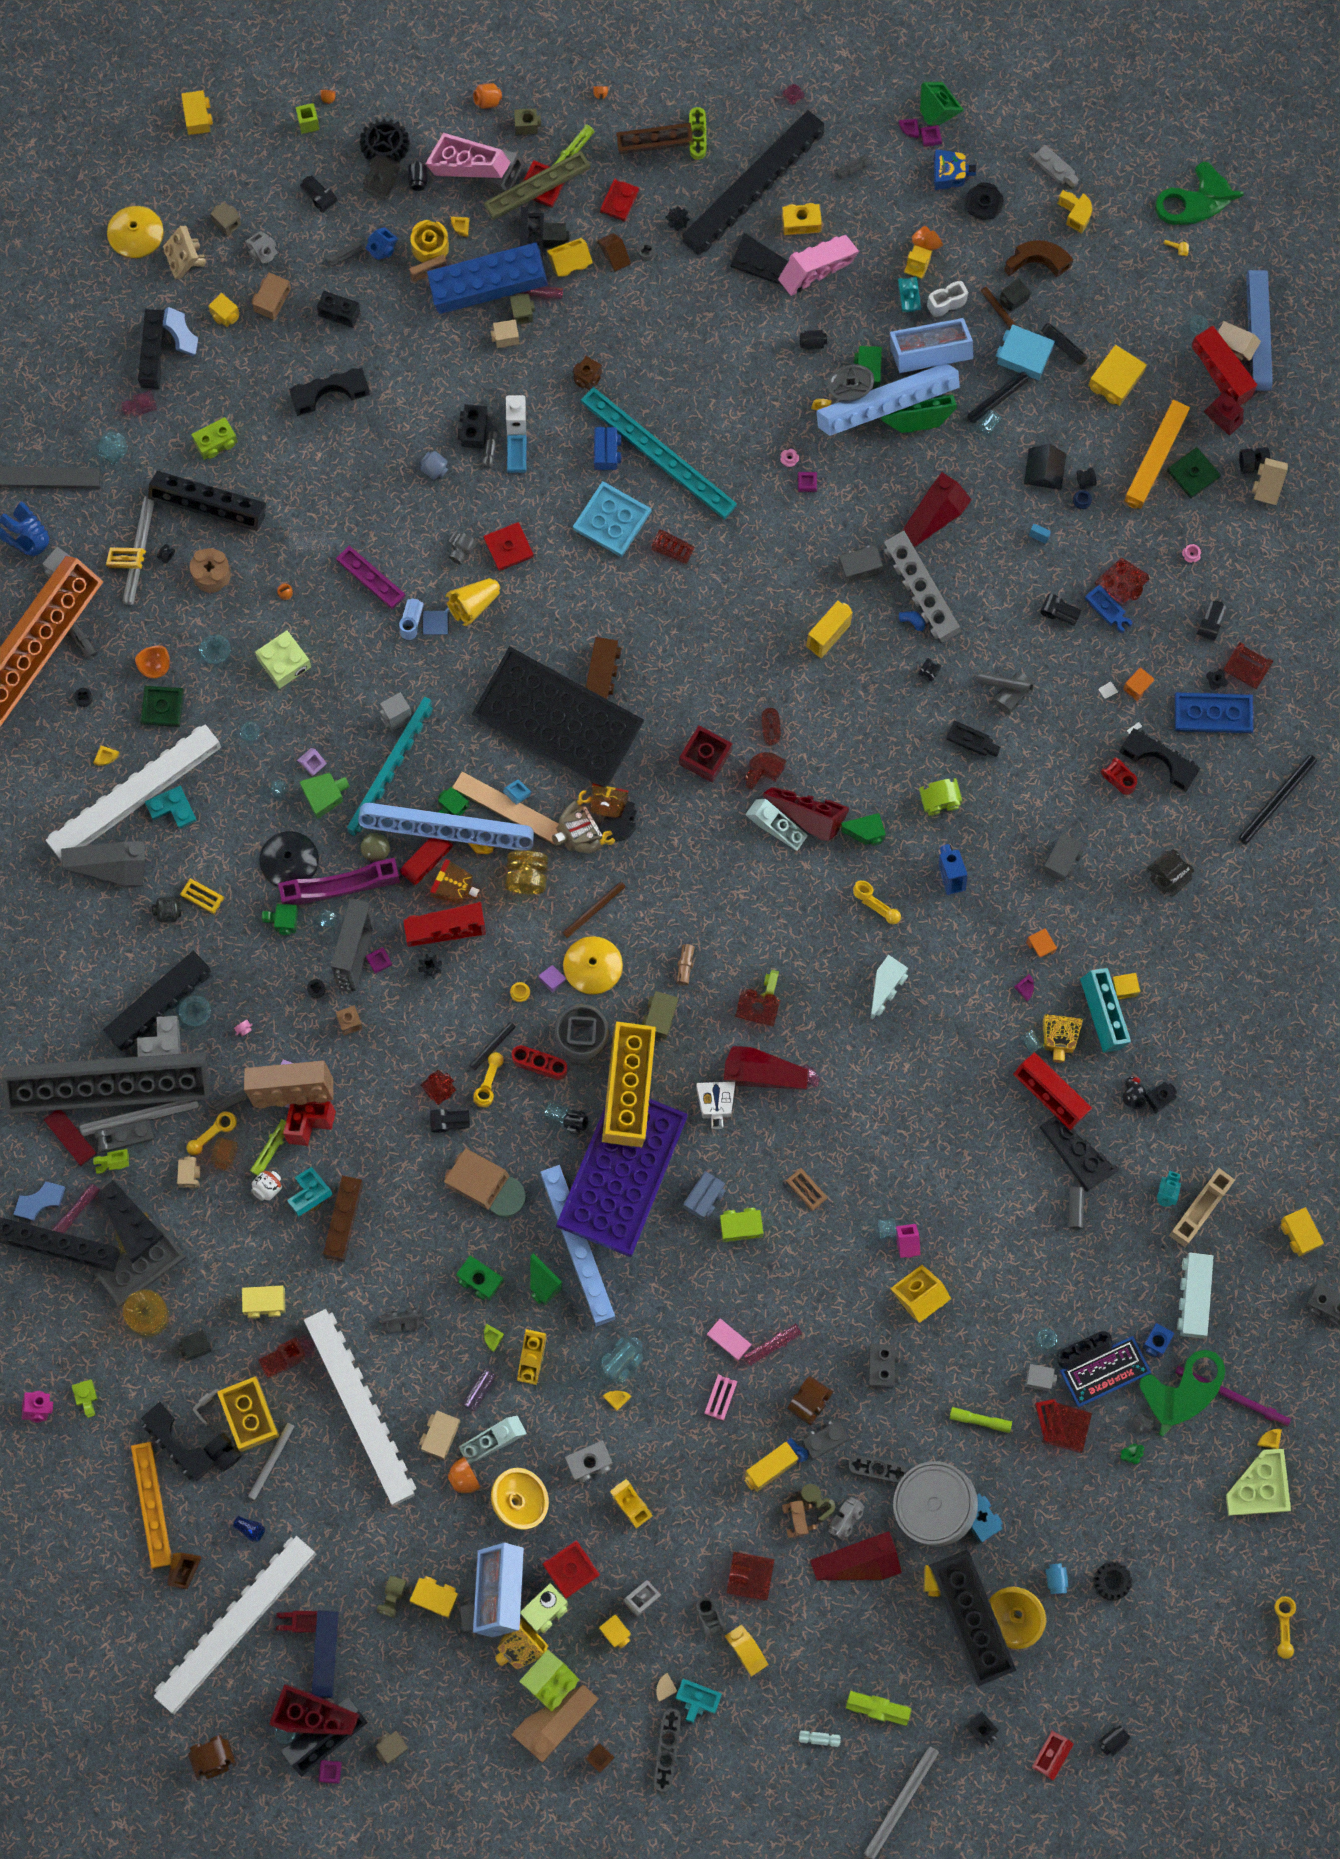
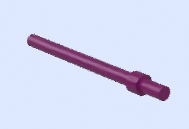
M1178 1365L1175 1373L1182 1376L1184 1368ZM1193 1372V1376L1199 1382H1211L1210 1380ZM1223 1386L1218 1391L1219 1394L1265 1415L1264 1418L1270 1421L1275 1420L1286 1426L1291 1421L1290 1418L1277 1413L1276 1409L1270 1406L1267 1408Z

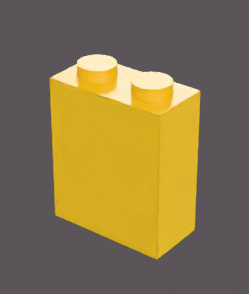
M1115 344L1090 378L1088 386L1094 393L1106 397L1107 401L1111 404L1120 406L1144 374L1147 364Z
M837 601L808 633L806 647L822 658L851 625L853 614L851 608L847 604Z
M785 1442L746 1470L744 1481L750 1490L755 1489L758 1492L794 1466L799 1458L789 1444Z

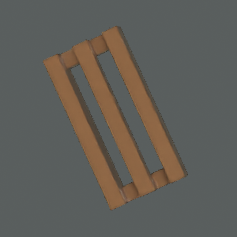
M444 254L409 268L412 281L416 282L428 277L427 271L447 266Z
M802 1168L786 1180L787 1184L812 1212L828 1199ZM800 1174L821 1197L819 1200L798 1177ZM794 1179L802 1187V1189L809 1195V1197L815 1202V1204H812L807 1199V1197L800 1191V1189L793 1183Z

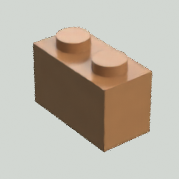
M269 272L267 277L262 279L258 294L255 293L251 303L254 312L275 320L291 290L290 281Z

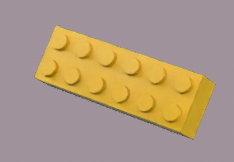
M616 1021L612 1036L602 1142L634 1147L643 1146L646 1137L656 1027Z

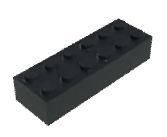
M964 1550L928 1565L975 1684L981 1686L1017 1671L970 1552Z

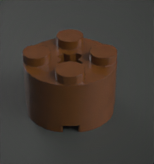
M808 1376L787 1409L811 1426L817 1418L816 1413L820 1415L825 1408L824 1400L827 1402L834 1391L815 1378Z
M222 1735L211 1738L210 1742L204 1745L198 1743L189 1748L191 1752L188 1754L198 1781L201 1780L200 1776L206 1775V1778L210 1779L229 1771V1765L232 1764L235 1767L237 1764L228 1739H223Z

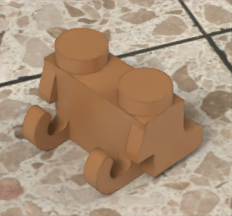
M795 1501L782 1505L784 1513H789L788 1509L791 1508L795 1532L792 1533V1529H788V1538L808 1535L809 1531L817 1529L816 1525L808 1527L806 1525L804 1510L813 1509L812 1504L804 1506L803 1501Z

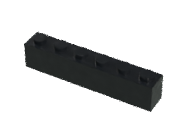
M193 950L103 1029L104 1033L121 1051L124 1048L129 1049L135 1043L134 1039L139 1035H145L150 1029L149 1026L154 1022L157 1023V1017H164V1013L168 1009L172 1010L178 1006L179 1000L184 995L189 996L199 982L203 983L209 978V973L211 972L209 966Z

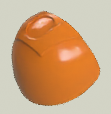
M927 226L921 227L912 236L914 245L930 251L943 246L937 233L930 231Z
M160 645L145 648L136 655V666L146 677H162L169 669V653L165 647Z
M465 1457L457 1460L451 1466L448 1480L455 1491L459 1493H472L481 1488Z

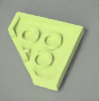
M1284 1449L1263 1450L1226 1494L1228 1516L1291 1511Z

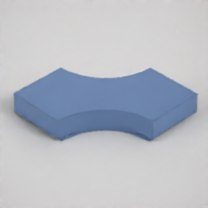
M170 307L166 308L162 326L172 334L175 340V349L190 356L196 355L198 337L193 335L185 323V314Z
M45 1181L43 1187L37 1193L29 1196H19L13 1215L34 1221L38 1213L43 1209L52 1206L60 1207L65 1186Z

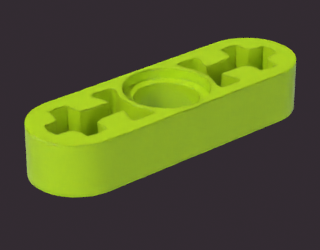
M695 107L689 113V123L692 125V132L700 130L703 135L701 137L693 135L694 145L689 146L690 156L693 159L700 160L706 155V112L700 107ZM696 114L700 116L699 124H696ZM696 143H700V153H696Z

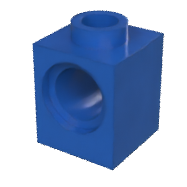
M1156 1323L1143 1345V1348L1146 1349L1145 1352L1152 1357H1161L1174 1332ZM1154 1337L1161 1339V1347L1153 1344L1152 1340Z

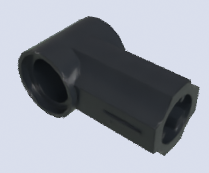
M312 175L307 176L300 184L301 189L312 199L314 205L322 213L337 202L335 194L329 188L325 189Z
M1048 594L1040 613L1049 619L1057 618L1075 626L1082 610L1063 602V599L1057 595Z
M1217 600L1210 601L1197 635L1213 641L1216 640L1221 627L1220 622L1226 609L1222 602Z
M436 1109L430 1111V1129L433 1133L447 1132L451 1129L470 1128L469 1110L448 1111Z

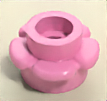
M793 449L784 450L781 453V463L787 467H792L799 461V455Z
M1191 544L1183 549L1182 555L1187 562L1199 561L1201 550L1197 545Z
M246 1019L234 1027L237 1032L235 1035L240 1034L244 1036L252 1031L250 1028L252 1023L250 1024Z

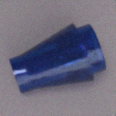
M238 1516L233 1523V1527L239 1530L251 1542H259L264 1535L265 1527L260 1522Z

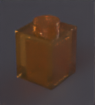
M217 1137L210 1159L212 1164H215V1168L220 1170L232 1169L239 1148L237 1142Z

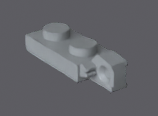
M1044 145L1032 157V160L1058 183L1064 184L1066 182L1072 189L1078 185L1079 179L1074 175L1075 171L1048 146Z

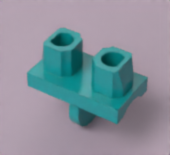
M917 277L908 279L898 278L902 312L921 310Z
M1169 1171L1166 1178L1162 1176L1157 1193V1202L1161 1206L1169 1207L1172 1204L1176 1205L1181 1183H1179L1180 1174Z

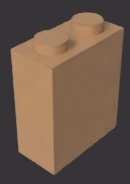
M465 1148L457 1156L454 1167L446 1173L444 1183L451 1190L489 1210L508 1180L509 1174L505 1169Z

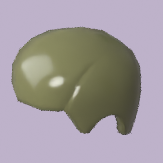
M370 833L362 840L360 849L365 859L370 862H377L387 858L390 853V844L383 834Z

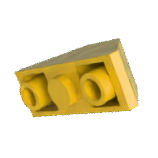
M525 1330L517 1381L537 1385L547 1339L546 1333Z

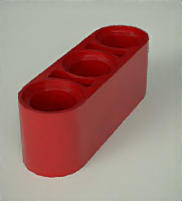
M429 838L402 866L400 873L414 886L417 885L452 849L453 844L449 840Z
M521 1045L516 1046L512 1050V1061L517 1067L556 1080H561L567 1075V1063L561 1058ZM520 1052L526 1055L523 1060H517L515 1056ZM537 1059H542L545 1061V1064L537 1067L534 1062ZM561 1065L564 1070L561 1073H556L553 1071V1068Z

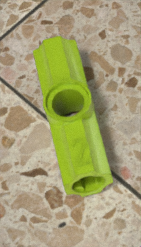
M850 1691L846 1704V1709L866 1714L869 1718H876L879 1721L886 1720L907 1726L911 1714V1708L891 1703L890 1700L878 1696L871 1697Z

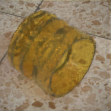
M525 850L508 853L507 869L511 872L506 873L505 889L514 893L531 895L546 892L547 877L544 873L548 871V866H546L548 864V856L540 852Z
M139 1290L132 1293L126 1299L123 1306V1317L126 1324L137 1335L153 1337L160 1334L167 1327L170 1311L167 1304L156 1292ZM143 1308H146V1309L148 1310V1315H147V1316H145L144 1314H142V1313H143V1311H142Z

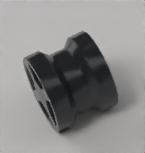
M1093 467L1088 468L1086 471L1078 470L1076 472L1080 489H1084L1089 485L1091 487L1097 485Z
M927 658L919 671V675L926 676L929 681L933 682L942 665L939 663L935 664L932 662V659Z

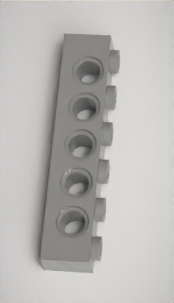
M905 531L885 541L884 543L887 547L884 549L889 559L893 558L896 562L893 566L898 575L903 574L905 580L902 582L907 591L912 590L915 596L911 598L917 607H922L924 612L921 615L926 624L930 622L933 626L930 631L934 638H939L943 643L962 632ZM907 552L906 558H898L900 553ZM916 568L917 571L914 575H908L909 569ZM920 584H926V588L923 591H917V587ZM929 600H935L933 607H926ZM944 616L945 619L942 623H935L937 617Z

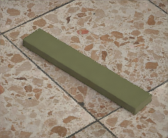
M582 151L484 202V206L491 218L495 220L591 168Z

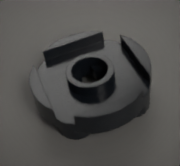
M979 183L967 193L966 207L968 213L978 219H994L1003 207L1004 197L998 188L991 183ZM987 198V201L990 203L982 204L980 200Z

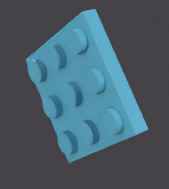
M602 481L573 525V530L616 555L623 557L649 517L652 509Z

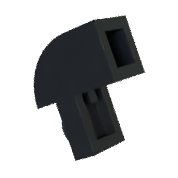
M627 801L621 818L609 814L605 815L600 832L602 835L605 831L612 832V835L606 839L614 838L615 841H623L634 833L636 823L633 822L637 814L635 803Z

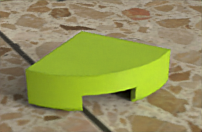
M486 1324L484 1329L485 1341L488 1348L495 1352L504 1333Z

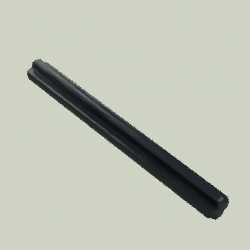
M1308 755L1239 836V840L1246 845L1316 764L1317 759L1313 755Z

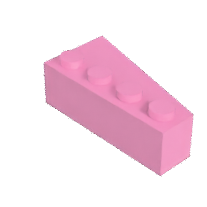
M443 133L425 164L435 176L502 178L511 162L501 149Z
M847 235L836 236L830 241L821 242L813 248L808 247L800 253H793L789 257V262L778 280L792 296L797 293L799 287L802 286L805 289L816 278L820 281L830 272L834 273L852 263L859 251Z

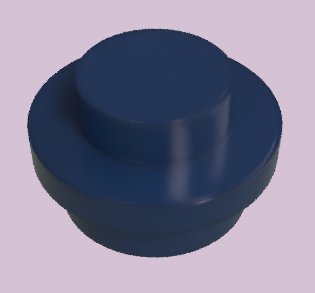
M1078 491L1073 496V504L1079 509H1086L1092 503V497L1087 491Z

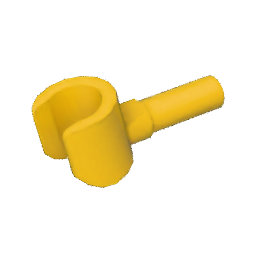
M1168 240L1164 241L1165 245L1178 249V255L1188 256L1189 245L1186 242L1174 243Z

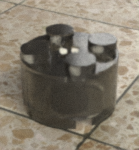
M1172 849L1171 851H1165L1147 867V873H1151V882L1162 893H1171L1170 896L1173 897L1191 882L1194 869L1180 858V854L1176 850Z

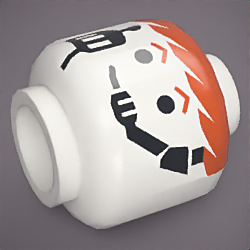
M262 1171L252 1182V1193L261 1201L271 1200L282 1188L280 1183L281 1177L274 1171Z

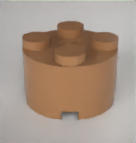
M211 548L198 550L191 559L190 572L192 579L202 591L208 593L218 592L229 583L231 571L228 560L223 552Z

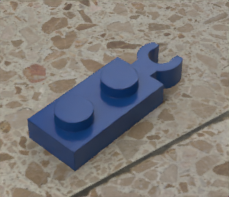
M1100 584L1085 596V600L1110 626L1114 623L1117 625V630L1123 634L1125 631L1122 624H1127L1129 628L1132 626V621L1129 618L1123 617L1125 615L1124 609Z

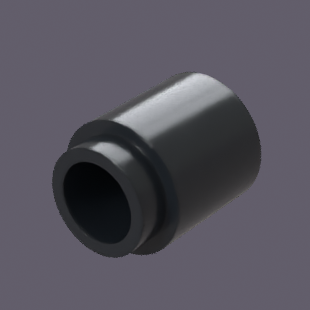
M415 161L408 166V185H410L411 190L422 191L427 185V166L420 161Z
M809 330L799 334L800 348H805V350L824 349V345H827V334L823 333V330Z
M1122 1726L1113 1727L1099 1740L1101 1743L1099 1748L1106 1756L1109 1754L1114 1756L1128 1744L1127 1741L1130 1739V1736Z

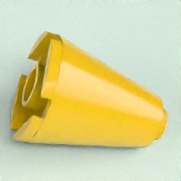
M488 578L451 590L446 594V597H449V601L446 602L447 606L457 621L461 619L464 622L462 625L468 626L500 594V585L496 580Z

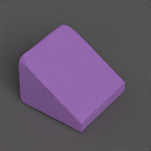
M553 965L538 976V979L552 993L567 979Z

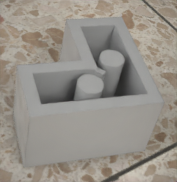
M177 1016L157 1017V1037L137 1038L138 1057L181 1054L180 1024Z

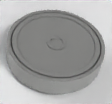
M930 1461L913 1467L902 1477L895 1490L893 1509L897 1523L906 1535L923 1545L942 1547L958 1541L970 1530L976 1518L978 1499L972 1482L963 1472L948 1463Z

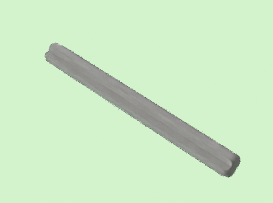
M147 496L143 500L134 548H143L144 550L155 502L148 499ZM129 568L123 596V603L126 605L134 604L141 569Z
M198 1100L173 1101L81 1124L80 1132L82 1136H86L100 1130H108L198 1108Z
M928 1747L864 1852V1855L868 1858L875 1859L937 1757L938 1751L933 1747Z

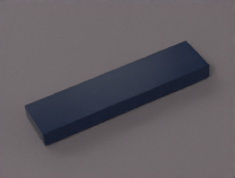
M317 1611L312 1694L316 1696L333 1697L339 1611Z

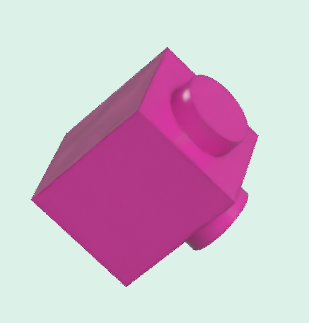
M916 1224L896 1226L897 1248L900 1258L920 1255V1239Z

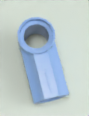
M407 599L403 617L399 622L400 634L403 639L412 640L417 635V628L424 603L418 599ZM407 626L413 627L411 630L404 629Z

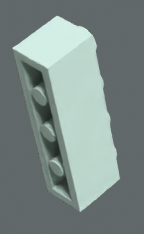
M1189 1253L1186 1258H1183L1182 1270H1185V1278H1181L1180 1290H1184L1183 1298L1179 1300V1310H1182V1317L1178 1318L1177 1330H1180V1336L1205 1339L1208 1335L1214 1255Z

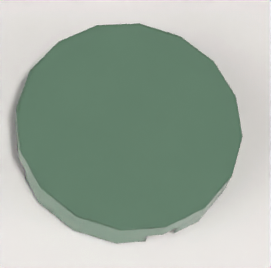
M509 1177L489 1209L501 1217H510L517 1214L523 1208L526 1199L522 1184L513 1177Z

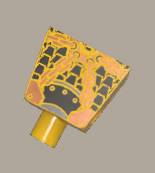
M1044 1015L1045 1050L1053 1051V1062L1064 1063L1065 1053L1074 1052L1083 1019Z
M522 1617L520 1618L519 1631L507 1633L501 1638L498 1645L500 1653L495 1656V1659L500 1666L510 1662L514 1668L519 1669L538 1660L547 1650L548 1645Z

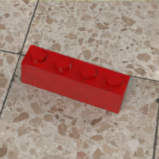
M1035 1052L1013 1073L1069 1130L1084 1119L1092 1109Z

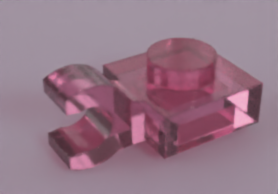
M151 390L132 396L133 401L121 403L124 415L135 411L142 415L157 410Z

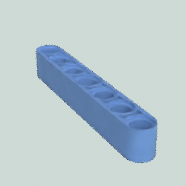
M1248 270L1246 277L1248 330L1261 341L1250 360V375L1257 383L1255 391H1271L1272 356L1268 271Z

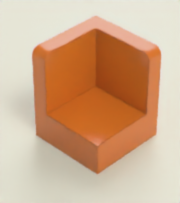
M1140 667L1125 683L1123 690L1138 702L1145 690L1154 682V678Z
M1046 928L1029 936L1026 941L1029 948H1034L1039 958L1049 953L1052 955L1057 950Z

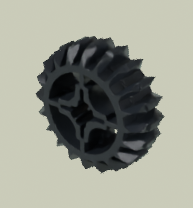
M376 118L375 124L369 122V127H364V133L360 134L359 144L361 152L364 153V158L369 159L371 164L376 161L377 167L383 163V166L386 168L387 163L393 166L394 161L400 163V158L406 157L410 145L409 134L405 132V127L400 126L398 121L393 123L391 118L387 122L383 118L382 122H379ZM376 136V141L370 146V141ZM397 139H399V144L394 149L393 144Z

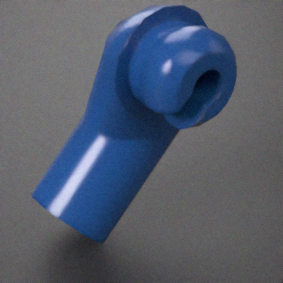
M899 612L900 622L910 621L917 631L925 629L926 622L918 612Z
M792 1438L786 1441L799 1458L798 1462L808 1459L807 1449L798 1446Z

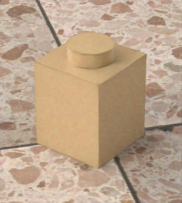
M516 319L493 323L494 330L490 331L492 342H496L497 348L519 344Z

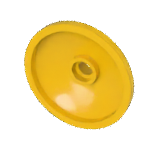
M130 206L121 209L111 218L107 227V237L111 247L118 254L128 258H142L153 253L161 244L164 234L163 225L158 215L142 206Z
M595 936L585 937L573 943L567 950L563 961L564 974L569 984L579 992L590 995L601 994L613 988L620 979L623 969L622 957L616 946L604 938ZM591 959H594L597 962L596 964L591 965L589 961Z
M522 1468L509 1469L500 1474L492 1486V1506L499 1519L507 1526L517 1530H527L537 1526L545 1518L549 1505L548 1493L543 1482L531 1471Z
M1006 1587L990 1597V1605L1008 1648L1024 1649L1040 1639L1046 1626V1614L1041 1602L1034 1594L1020 1587ZM1016 1611H1020L1022 1616H1017Z

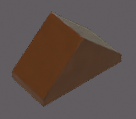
M615 233L597 240L614 272L631 264L623 240Z
M182 1552L173 1553L167 1582L168 1586L188 1589L201 1561V1556Z

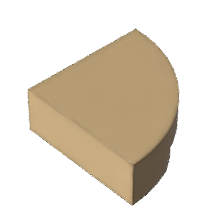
M668 1673L661 1677L657 1685L656 1693L659 1702L677 1692Z

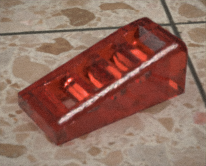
M659 529L652 544L653 551L684 564L688 563L695 549L689 543ZM662 539L665 540L663 546L660 545ZM669 542L672 543L670 549L667 548ZM676 545H679L680 547L677 553H675V547ZM686 548L687 550L683 557L681 556V553L683 549Z

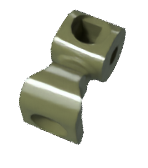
M807 1484L802 1488L801 1498L805 1503H815L817 1509L824 1506L829 1508L826 1513L818 1517L817 1521L823 1522L834 1513V1501L829 1498L822 1500L821 1491L816 1485Z
M390 1575L385 1588V1594L387 1595L384 1605H378L377 1613L392 1618L396 1617V1600L402 1598L406 1580Z

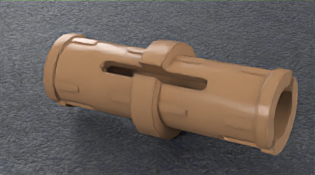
M682 945L681 957L677 965L679 967L676 980L678 985H689V976L691 969H693L692 958L695 948L693 945Z

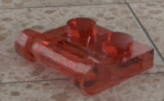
M1239 642L1223 670L1257 690L1274 660L1264 658L1245 647L1244 643ZM1242 653L1243 655L1263 665V668H1260L1257 665L1251 663L1250 661L1244 659L1243 657L1239 656V654Z

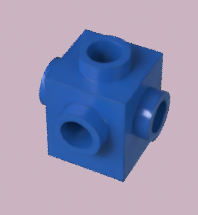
M385 227L377 229L369 236L365 249L376 259L388 258L393 254L398 238Z

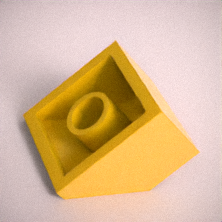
M923 1265L890 1288L907 1312L919 1323L951 1300L943 1283Z

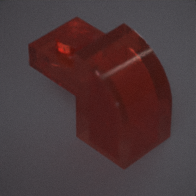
M770 752L755 755L749 763V767L752 769L748 771L745 777L747 780L746 787L753 790L762 775L776 782L785 769L787 761Z
M295 1337L279 1345L276 1351L258 1359V1363L267 1379L299 1364L306 1354Z

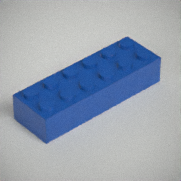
M536 242L427 271L434 305L439 314L548 286L541 252Z

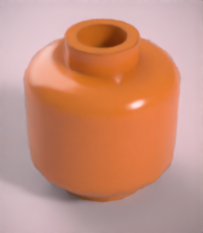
M494 83L481 84L474 90L473 99L475 104L481 109L494 108L498 106L499 101L502 99V92Z

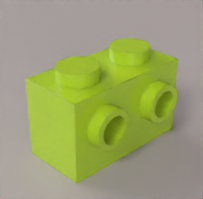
M226 417L191 434L193 442L204 460L214 458L218 455V452L224 449L229 450L238 443L236 435Z
M746 1208L743 1210L744 1212L736 1213L735 1210L723 1212V1215H720L722 1241L730 1242L763 1238L761 1211L755 1208Z

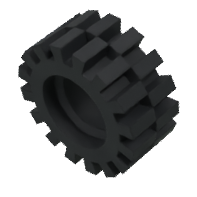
M1118 1562L1105 1563L1099 1567L1093 1578V1586L1097 1590V1594L1101 1595L1103 1599H1108V1601L1119 1600L1127 1595L1132 1587V1577H1130L1131 1573L1127 1571V1567L1120 1565ZM1114 1573L1119 1576L1120 1586L1117 1589H1109L1106 1586L1105 1577L1108 1574Z

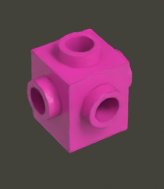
M42 1391L25 1392L22 1399L21 1420H31L35 1423L47 1421L48 1414H52L53 1401H49L50 1394H45Z

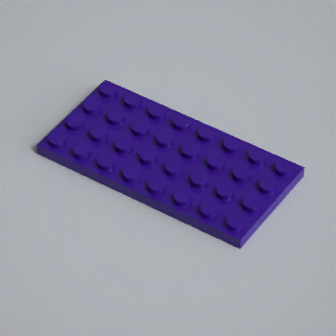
M649 1099L646 1137L642 1147L602 1142L604 1107L555 1227L632 1257L688 1117V1114L652 1099Z

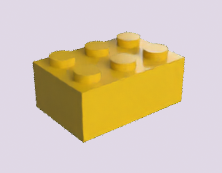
M256 1376L217 1391L240 1452L279 1437Z

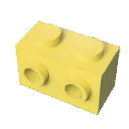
M284 1286L242 1288L243 1314L248 1315V1318H260V1315L268 1314V1317H280L281 1313H286Z

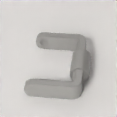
M218 1389L213 1390L210 1394L206 1393L198 1400L199 1403L193 1407L194 1413L206 1427L208 1423L197 1410L213 1399L212 1397L217 1394V1391H220Z

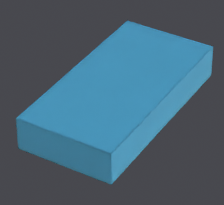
M507 435V473H526V435Z

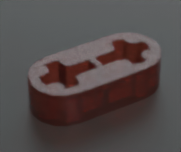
M766 708L762 712L761 718L763 739L768 745H776L780 741L781 736L779 713L774 708ZM768 713H772V716H775L772 724H769V719L765 718L768 716ZM770 729H773V734L777 735L774 737V740L767 736L770 733Z

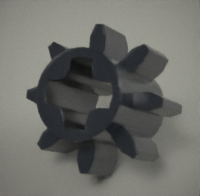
M679 206L669 209L668 216H665L669 221L667 225L670 228L674 227L677 231L680 228H686L687 221H690V218L686 216L688 214L685 208L681 210Z
M426 954L424 960L419 959L422 967H419L418 971H424L425 979L427 976H432L435 979L436 973H442L441 969L438 968L442 966V961L437 962L436 955L429 957ZM432 963L434 965V968L431 967L428 970L426 965L430 966Z
M572 1109V1113L565 1115L564 1127L571 1134L580 1135V1130L585 1131L587 1129L588 1117L585 1116V1112H582V1110Z

